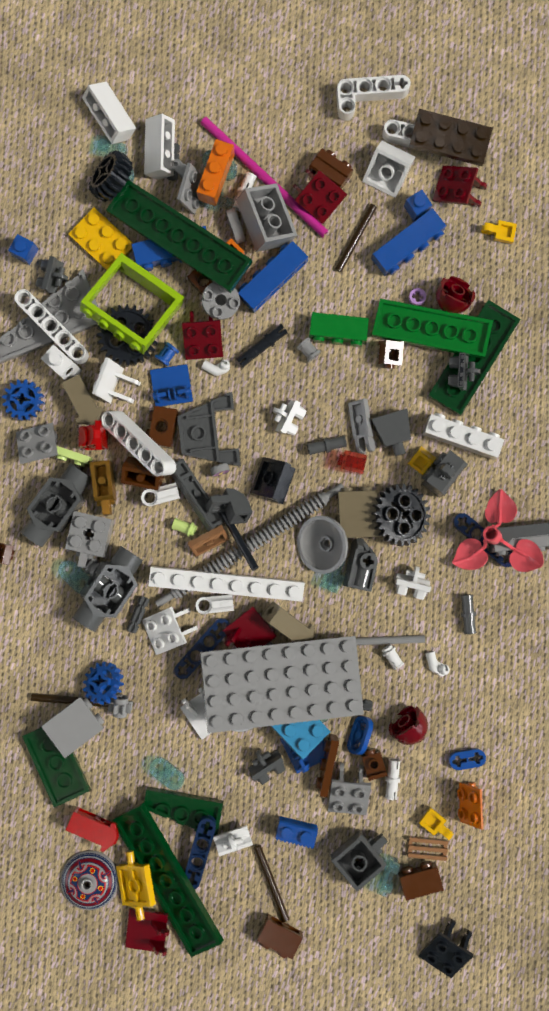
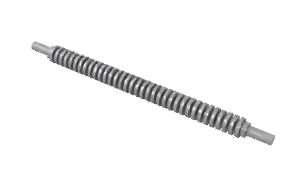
M342 483L326 493H317L318 498L316 495L313 496L314 500L309 498L310 503L306 500L304 502L305 506L301 503V509L297 506V511L292 509L293 514L289 511L287 512L288 517L286 514L283 515L285 519L279 517L280 522L276 519V525L273 522L270 523L272 527L267 525L268 530L262 528L264 532L262 533L259 530L258 533L260 535L254 533L255 538L251 535L250 541L246 538L248 549L254 552V547H256L258 550V544L262 547L264 546L263 541L265 544L268 543L266 539L272 541L271 536L275 539L276 533L280 536V530L282 533L285 532L283 528L289 530L288 525L292 528L294 527L292 523L298 524L296 520L302 522L301 517L305 520V514L309 517V512L312 515L315 513L313 509L317 512L319 511L318 506L320 509L323 508L322 504L327 506V503L330 501L329 499L337 495L344 488ZM234 546L232 547L233 552L229 549L230 554L224 552L225 557L221 554V560L217 557L215 558L216 563L212 560L213 565L207 563L208 568L204 565L202 566L204 570L201 568L198 570L221 573L220 569L226 570L224 566L229 568V563L232 566L234 565L233 560L236 563L238 562L237 558L242 560L241 555L243 554L239 547L236 549ZM170 589L169 593L156 600L155 603L159 608L174 598H182V593L187 595L186 590Z

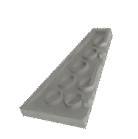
M83 269L71 281L66 282L65 286L58 292L53 293L41 303L72 335L98 326L96 321L92 318H87L86 314L80 311L82 299L91 290ZM94 299L91 303L98 307L96 299ZM43 310L36 311L35 317H40ZM27 316L19 321V324L11 331H7L0 337V364L55 342ZM50 324L48 331H53L56 328V324Z

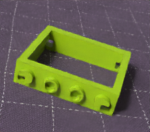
M121 253L82 299L80 311L86 314L87 318H92L102 329L112 332L118 340L125 341L131 349H136L144 354L180 309L184 296ZM118 270L170 305L144 339L91 303Z

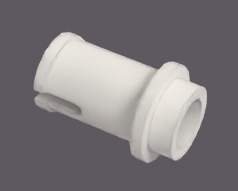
M389 644L381 650L383 652L382 655L387 658L393 670H396L403 666L404 662L395 651L396 647Z

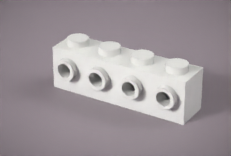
M439 413L431 414L428 417L422 435L493 460L499 457L504 439H501L499 434L481 432L482 429L479 427L464 426L462 421L456 419L452 421L445 419L446 416Z

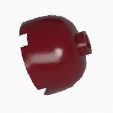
M450 276L449 279H446L444 277L437 287L436 301L443 311L459 314L470 307L475 299L474 290L471 292L468 289L470 285L460 278Z
M412 705L403 708L397 714L402 716L394 724L392 722L389 724L388 731L390 735L403 745H414L421 742L428 730L426 716L417 706L414 708Z

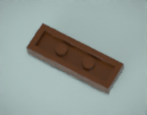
M329 734L328 740L324 741L323 751L325 755L320 760L319 770H321L320 777L316 778L315 788L318 789L319 796L328 797L339 745V739L335 734Z

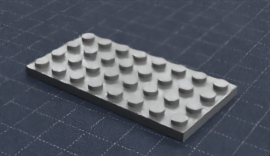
M356 636L200 652L207 733L364 715Z

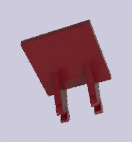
M443 165L432 201L463 205L470 204L472 206L476 204L478 207H481L482 202L470 194L471 189L474 186L479 189L482 187L486 190L487 184L476 177L479 170L477 167Z
M307 168L305 172L310 176L311 180L303 190L297 184L293 185V188L299 193L294 200L324 224L348 194L320 170L314 174Z
M190 311V322H182L186 360L223 357L220 320H213L209 316V321L195 322L194 311Z
M253 606L223 629L224 633L228 636L224 643L226 647L230 646L231 642L237 648L263 646L277 636Z
M130 908L125 947L155 952V955L162 953V956H166L165 940L166 936L169 935V929H167L168 913L143 910L145 919L137 921L135 909Z

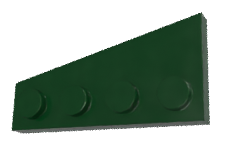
M147 787L144 803L150 812L175 820L176 823L191 827L194 831H197L201 817L211 815L216 820L214 836L218 835L223 800ZM206 822V824H204L205 828L203 833L207 834L210 822Z

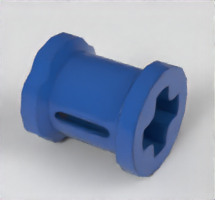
M165 342L163 349L154 357L168 367L170 360L179 351L170 343Z

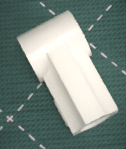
M176 482L160 486L158 491L146 489L141 495L142 503L149 507L180 499ZM147 493H154L155 501L147 503L145 495Z
M228 594L200 597L196 601L195 607L201 614L234 611L233 596ZM201 600H207L210 603L208 610H200L198 605Z

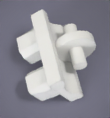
M290 400L288 405L282 403L280 409L273 408L272 411L277 414L274 421L278 422L275 431L283 434H296L298 426L291 422L294 417L302 420L307 412L300 406V402Z
M415 566L414 571L406 570V574H396V593L406 595L408 587L415 589L413 596L423 600L427 592L430 593L431 591L430 581L425 580L426 574L419 573L420 567Z
M247 825L213 836L219 857L253 845Z

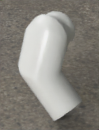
M205 360L201 368L214 376H219L230 370V362L222 360L214 365Z
M435 651L425 653L431 672L439 676H445L449 673V666L437 661Z

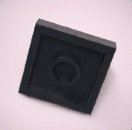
M263 457L250 493L283 504L296 468L291 467V464Z

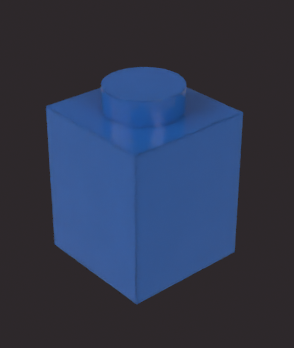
M423 190L407 198L404 204V208L413 221L419 219L432 207V203Z
M17 234L8 251L13 257L30 265L38 251V247L34 242Z

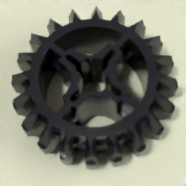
M115 150L104 156L103 160H100L89 182V190L94 197L105 202L112 200L113 197H117V194L121 192L126 182L129 181L128 178L133 168L128 156Z

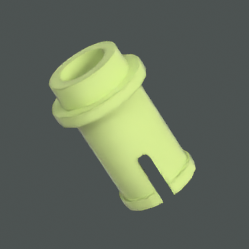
M175 518L172 529L185 533L190 537L195 535L197 526L193 522L190 524Z

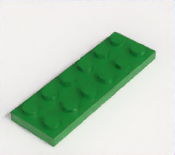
M380 299L372 337L457 354L466 353L467 356L485 359L493 320Z

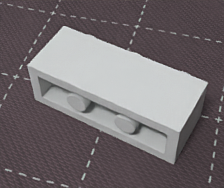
M102 82L88 85L82 99L111 144L130 139L136 127L108 83Z
M164 114L145 119L144 175L153 179H163L174 175V170L171 166H174L175 120Z

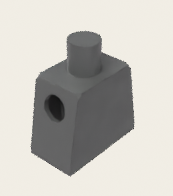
M403 409L372 418L371 424L383 448L392 446L395 457L406 454L403 443L411 440L408 410Z

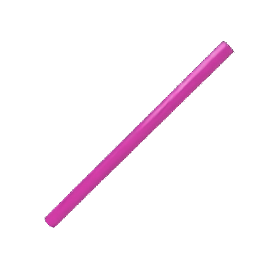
M208 117L202 119L200 124L216 139L234 145V156L265 185L277 183ZM278 184L285 204L323 238L324 234L328 233V230Z

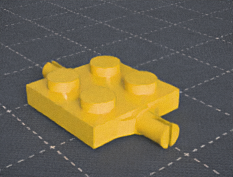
M130 850L125 852L127 864L117 865L116 870L122 905L134 908L136 920L140 921L145 919L143 907H151L156 902L149 864L136 863L134 851Z

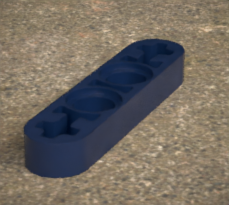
M465 513L457 514L453 519L454 527L467 538H473L471 535L472 531L479 529L482 536L478 540L483 546L484 528ZM465 517V523L468 526H470L471 523L474 524V526H472L469 529L468 533L465 532V530L468 529L467 527H465L464 525H458V518L462 519ZM487 548L484 550L500 566L511 567L509 562H502L504 560L502 556H497L496 558L494 556L496 553H490Z
M220 618L216 620L177 663L174 672L179 679L188 678L201 664V659L199 661L192 660V651H213L226 636L222 630L218 634L221 638L218 639L210 631L213 629L215 632L219 628L218 623L222 624L225 622L227 624L225 627L230 624L227 619ZM206 636L214 638L215 643L213 646L207 647L204 644ZM187 658L195 667L192 668L190 665L186 670L188 674L183 673L180 675L178 667H184L188 663L184 661Z
M205 815L199 820L185 870L188 879L191 878L192 871L196 872L195 881L192 884L194 889H197L200 885L216 829V820L211 815ZM206 822H210L207 834L203 833L205 828L204 824H206ZM204 839L208 845L201 848L197 845V841ZM198 857L203 863L195 866L192 863V859Z

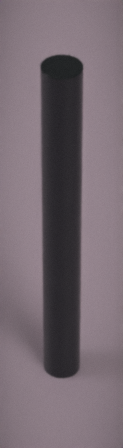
M219 512L251 570H257L259 566L235 524L229 525L226 513Z

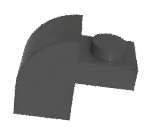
M226 488L223 495L210 496L205 506L207 513L225 512L229 525L247 523L253 513L246 496L240 491Z

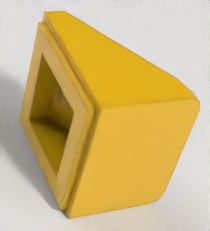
M421 446L408 464L423 475L435 461L436 457Z

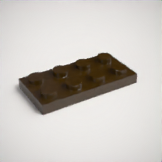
M419 109L409 148L483 166L493 127Z

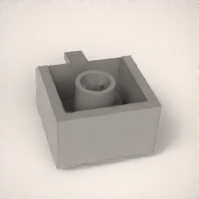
M76 511L73 512L65 549L76 551V556L79 557L77 567L86 568L89 559L93 560L94 556L106 558L115 520ZM91 529V533H94V536L90 537L89 540V536H86V533L90 532Z

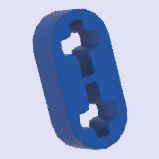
M478 748L455 751L448 758L450 766L455 770L480 767L486 761L485 753ZM476 752L482 756L477 763L473 759L469 760L470 757L475 756ZM455 756H458L460 759H466V761H461L459 766L453 763V760L456 759Z

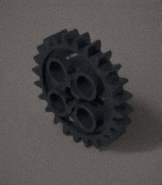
M126 304L125 309L118 305V311H115L113 308L110 310L111 317L124 321L127 328L143 339L153 328L151 325L154 323V319L148 321L150 314L143 315V309L137 312L136 305L133 306L132 310L129 309L128 304ZM99 325L97 326V329L101 331L96 333V337L101 338V340L97 341V345H103L100 352L107 351L105 358L112 356L114 362L116 359L119 360L120 366L122 362H125L127 367H129L130 362L136 366L137 360L144 363L143 357L149 359L150 354L148 351L154 353L155 349L152 346L158 344L154 340L144 354L139 351H132L129 348V344L125 341H120L121 344L119 346H113L110 342L111 339L116 338L113 333L102 329ZM140 325L144 328V332L137 333L134 327Z
M403 483L386 487V491L379 492L381 497L375 498L378 504L372 505L376 509V512L371 513L376 516V519L372 520V522L378 524L374 529L381 530L378 536H385L384 541L390 542L391 545L409 546L411 543H417V539L423 538L421 533L427 532L424 526L430 525L426 521V518L431 517V515L426 514V511L430 510L429 507H425L428 501H422L424 494H417L418 488L412 489V485L405 486ZM388 510L390 511V514H391L390 518L388 517V514H387V513H388Z

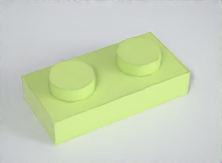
M57 446L58 455L55 458L67 461V458L74 460L73 464L85 467V464L90 465V462L93 460L89 456Z

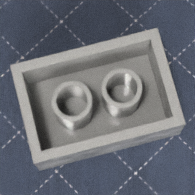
M277 183L246 188L236 199L256 252L282 247L286 243L289 245L298 236Z

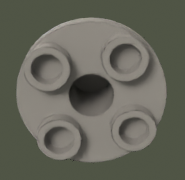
M212 282L203 291L201 302L204 311L210 317L224 320L236 313L240 306V297L236 288L230 294Z

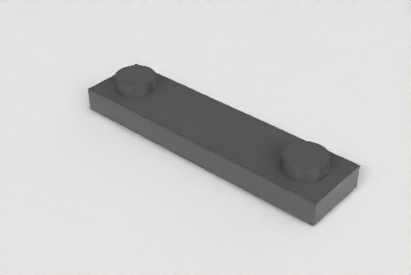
M184 459L175 462L176 470L171 476L207 531L209 532L223 524L224 520L219 512L207 513L205 506L209 497Z

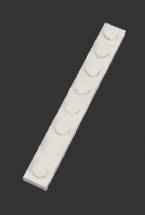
M150 566L148 586L302 602L305 582Z

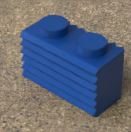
M279 816L276 840L280 839V841L288 842V844L291 842L292 845L295 843L296 845L299 844V846L303 845V847L314 848L318 833L317 825Z

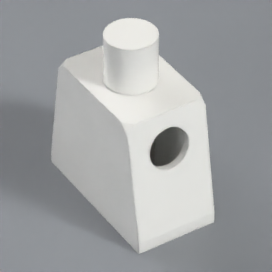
M54 344L41 357V360L65 381L82 372Z

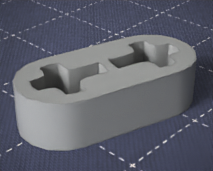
M235 208L225 210L235 242L237 244L246 242Z

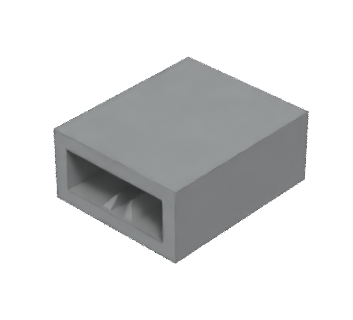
M82 696L41 726L64 758L104 729L102 724L105 721L99 713L95 715L91 710L93 705L88 698L83 699Z

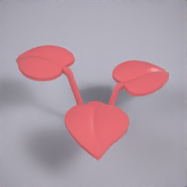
M499 489L490 498L485 509V517L493 525L486 527L483 531V546L479 540L474 538L464 540L457 548L452 563L465 570L479 569L488 561V554L484 551L487 548V543L495 545L500 542L513 550L509 556L511 566L519 572H529L541 568L544 558L540 548L531 540L521 539L515 548L502 539V533L497 528L501 526L502 522L509 523L516 517L517 506L502 489Z

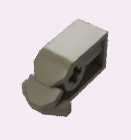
M78 374L62 382L79 415L75 419L76 422L85 425L95 424V420L100 419L103 408L101 406L97 408L82 377Z
M274 601L261 616L293 642L310 641L313 639L315 627L312 624L305 626Z

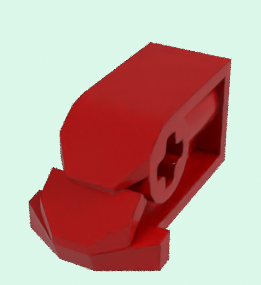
M95 420V425L78 427L79 448L83 450L108 449V431L102 426L101 420Z
M79 807L74 810L66 828V831L101 845L100 851L102 852L115 845L119 838L115 822H111Z

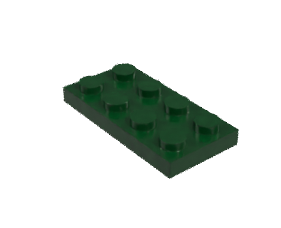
M42 727L22 736L54 808L91 790L74 752L64 758Z

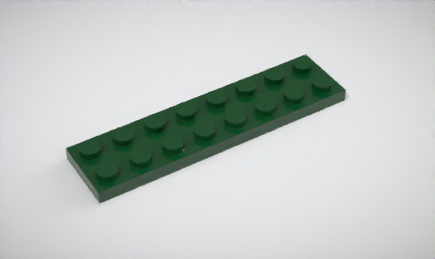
M130 180L126 182L125 187L122 188L121 192L117 194V197L113 199L106 209L108 214L230 294L252 264V259Z
M143 802L115 817L112 822L117 824L118 832L128 850L134 851L135 862L149 864L154 894L164 912L168 913V919L189 955L193 957L221 945L224 941L223 937L145 803Z

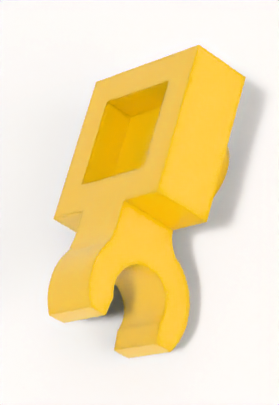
M498 220L496 225L485 222L484 226L482 225L481 233L494 235V241L512 244L517 224Z
M432 807L419 820V824L434 836L439 832L450 840L454 835L444 825L447 820Z

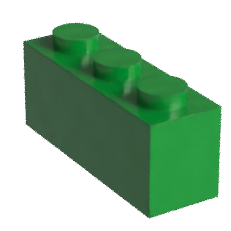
M312 312L309 338L313 339V342L323 343L324 340L332 341V344L342 345L343 342L351 343V346L361 347L367 341L369 318Z

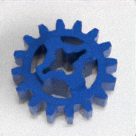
M18 379L17 385L10 383V390L5 388L7 395H3L2 398L6 402L2 403V405L8 407L6 413H12V418L15 419L18 416V420L23 421L25 417L26 420L30 421L31 415L36 418V412L43 411L39 407L40 405H45L41 401L45 396L39 393L42 389L36 387V383L33 381L29 385L27 379L23 383ZM30 389L34 392L35 398L30 396ZM24 397H25V398H27V399L30 400V401H23V403H21V402L18 401L17 399L20 400V399H24ZM12 403L17 405V411L13 408Z
M103 661L102 665L96 663V668L90 667L91 673L85 674L88 679L83 681V684H86L83 691L87 693L86 698L91 699L90 701L93 703L104 705V702L110 704L111 698L116 700L117 696L115 694L122 692L119 686L124 685L120 681L124 676L120 674L121 670L112 663Z

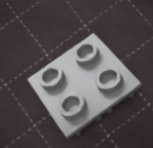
M53 422L16 432L20 465L58 455L56 444L58 436L54 431Z

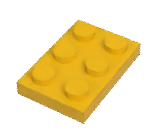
M95 207L68 233L77 244L106 270L121 253L127 256L133 250V243Z

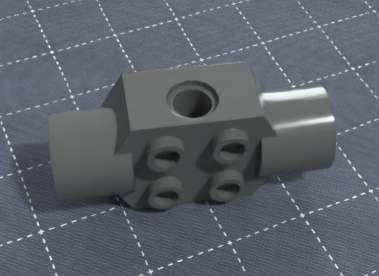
M70 463L60 478L50 477L28 506L27 510L31 518L20 532L40 547L45 545L54 531L63 532L71 522L73 512H78L85 503L82 493L92 481L91 477L85 472L83 473L82 470Z
M120 546L111 561H101L79 594L83 602L72 618L93 632L97 631L105 617L116 618L138 585L133 575L143 560Z

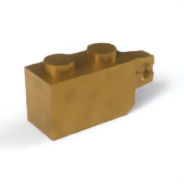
M110 460L90 462L94 500L97 502V506H102L104 516L112 515L111 505L115 504V500H117L113 462Z

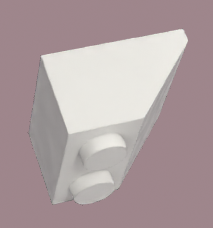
M381 141L373 154L362 182L396 198L414 162L415 156Z

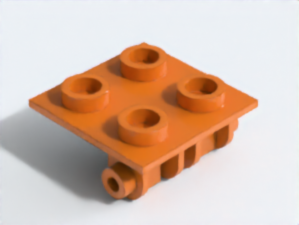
M459 782L457 796L459 798L460 808L458 809V817L460 822L483 830L482 789L478 788L475 782H468V784Z

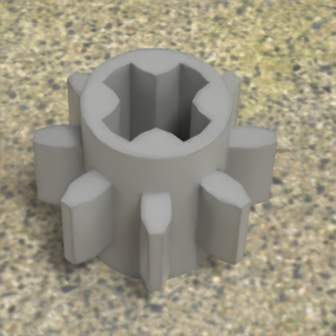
M118 694L116 695V700L111 699L108 712H113V717L125 718L127 713L131 714L133 701H128L129 697L127 695Z

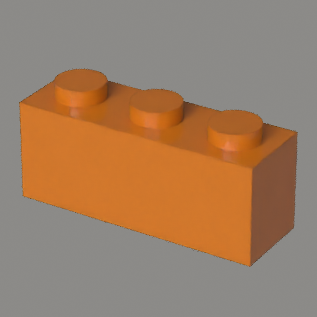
M215 139L197 189L199 201L213 206L217 205L235 155L233 144Z

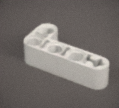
M405 75L342 79L338 83L336 94L339 118L344 121L352 119L355 112V102L405 98L410 89V79ZM379 87H384L387 90L381 91ZM361 88H365V89H367L368 91H367V92H362L360 89H361ZM346 89L349 93H343L341 90ZM348 107L350 111L346 112L343 108Z

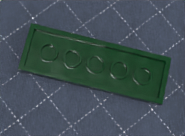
M487 300L477 316L493 320L485 359L468 356V368L469 362H475V368L480 369V374L475 375L474 382H469L468 375L467 391H461L459 388L448 385L449 375H458L459 369H450L448 363L428 395L429 398L458 416L462 415L521 320L490 300Z

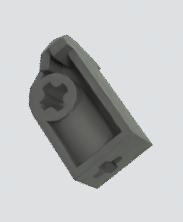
M357 538L352 541L350 546L351 549L343 586L372 592L378 559L365 540ZM363 559L369 560V563H364Z

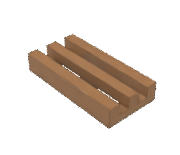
M220 525L187 543L195 557L228 541L229 537L223 526Z
M409 836L407 856L409 858L447 861L448 840ZM412 842L443 845V848L412 845ZM412 850L441 852L442 855L414 853Z

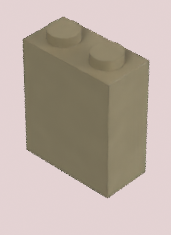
M361 487V491H353V488H342L341 492L337 494L339 524L344 529L347 538L379 537V530L374 529L378 524L372 522V520L376 519V516L371 514L376 512L372 505L378 504L375 500L377 490H372V487Z

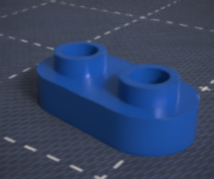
M359 716L353 723L347 742V748L351 754L362 755L367 749L373 731V721L369 717Z

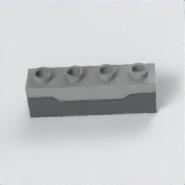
M549 523L497 528L502 533V539L515 548L521 539L533 541L541 551H546L545 547H549ZM501 542L495 545L488 543L490 553H496L497 556L508 555V551H513Z

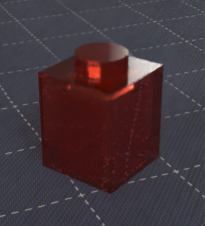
M345 450L343 455L339 454L337 465L340 466V471L363 475L367 455Z

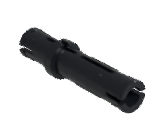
M280 323L269 334L265 333L261 340L242 353L236 360L240 362L246 358L240 363L244 368L270 346L273 347L276 341L288 334L287 330L284 329L278 333L284 328Z

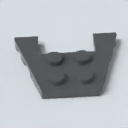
M232 392L177 416L182 455L227 463L228 465L238 467L241 466L239 448L219 451L215 412L234 410Z

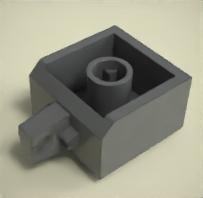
M451 450L439 454L433 462L435 467L428 469L422 476L424 480L422 485L439 498L445 496L447 490L468 465Z
M359 830L330 854L331 861L356 892H358L386 867V861L381 856L383 852L381 848L388 841L382 833L373 839L372 837L367 838ZM359 858L362 859V861L359 863V861H355V859Z

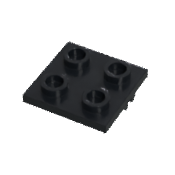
M453 919L447 924L444 933L439 932L418 955L450 978L473 958V953L467 950L472 936L470 930H467V935L464 934L459 946L450 940L452 930L456 924V921Z

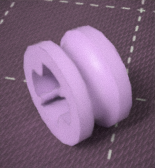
M421 288L413 289L409 294V302L412 305L421 306L426 300L425 291ZM416 293H419L422 299L420 298L419 302H416L412 295L415 296Z

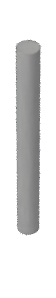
M424 635L356 638V645L425 643Z

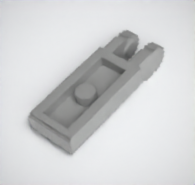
M363 398L350 402L348 407L356 450L360 455L365 454L366 449L368 452H373L375 450V440L372 437L373 431L368 399Z

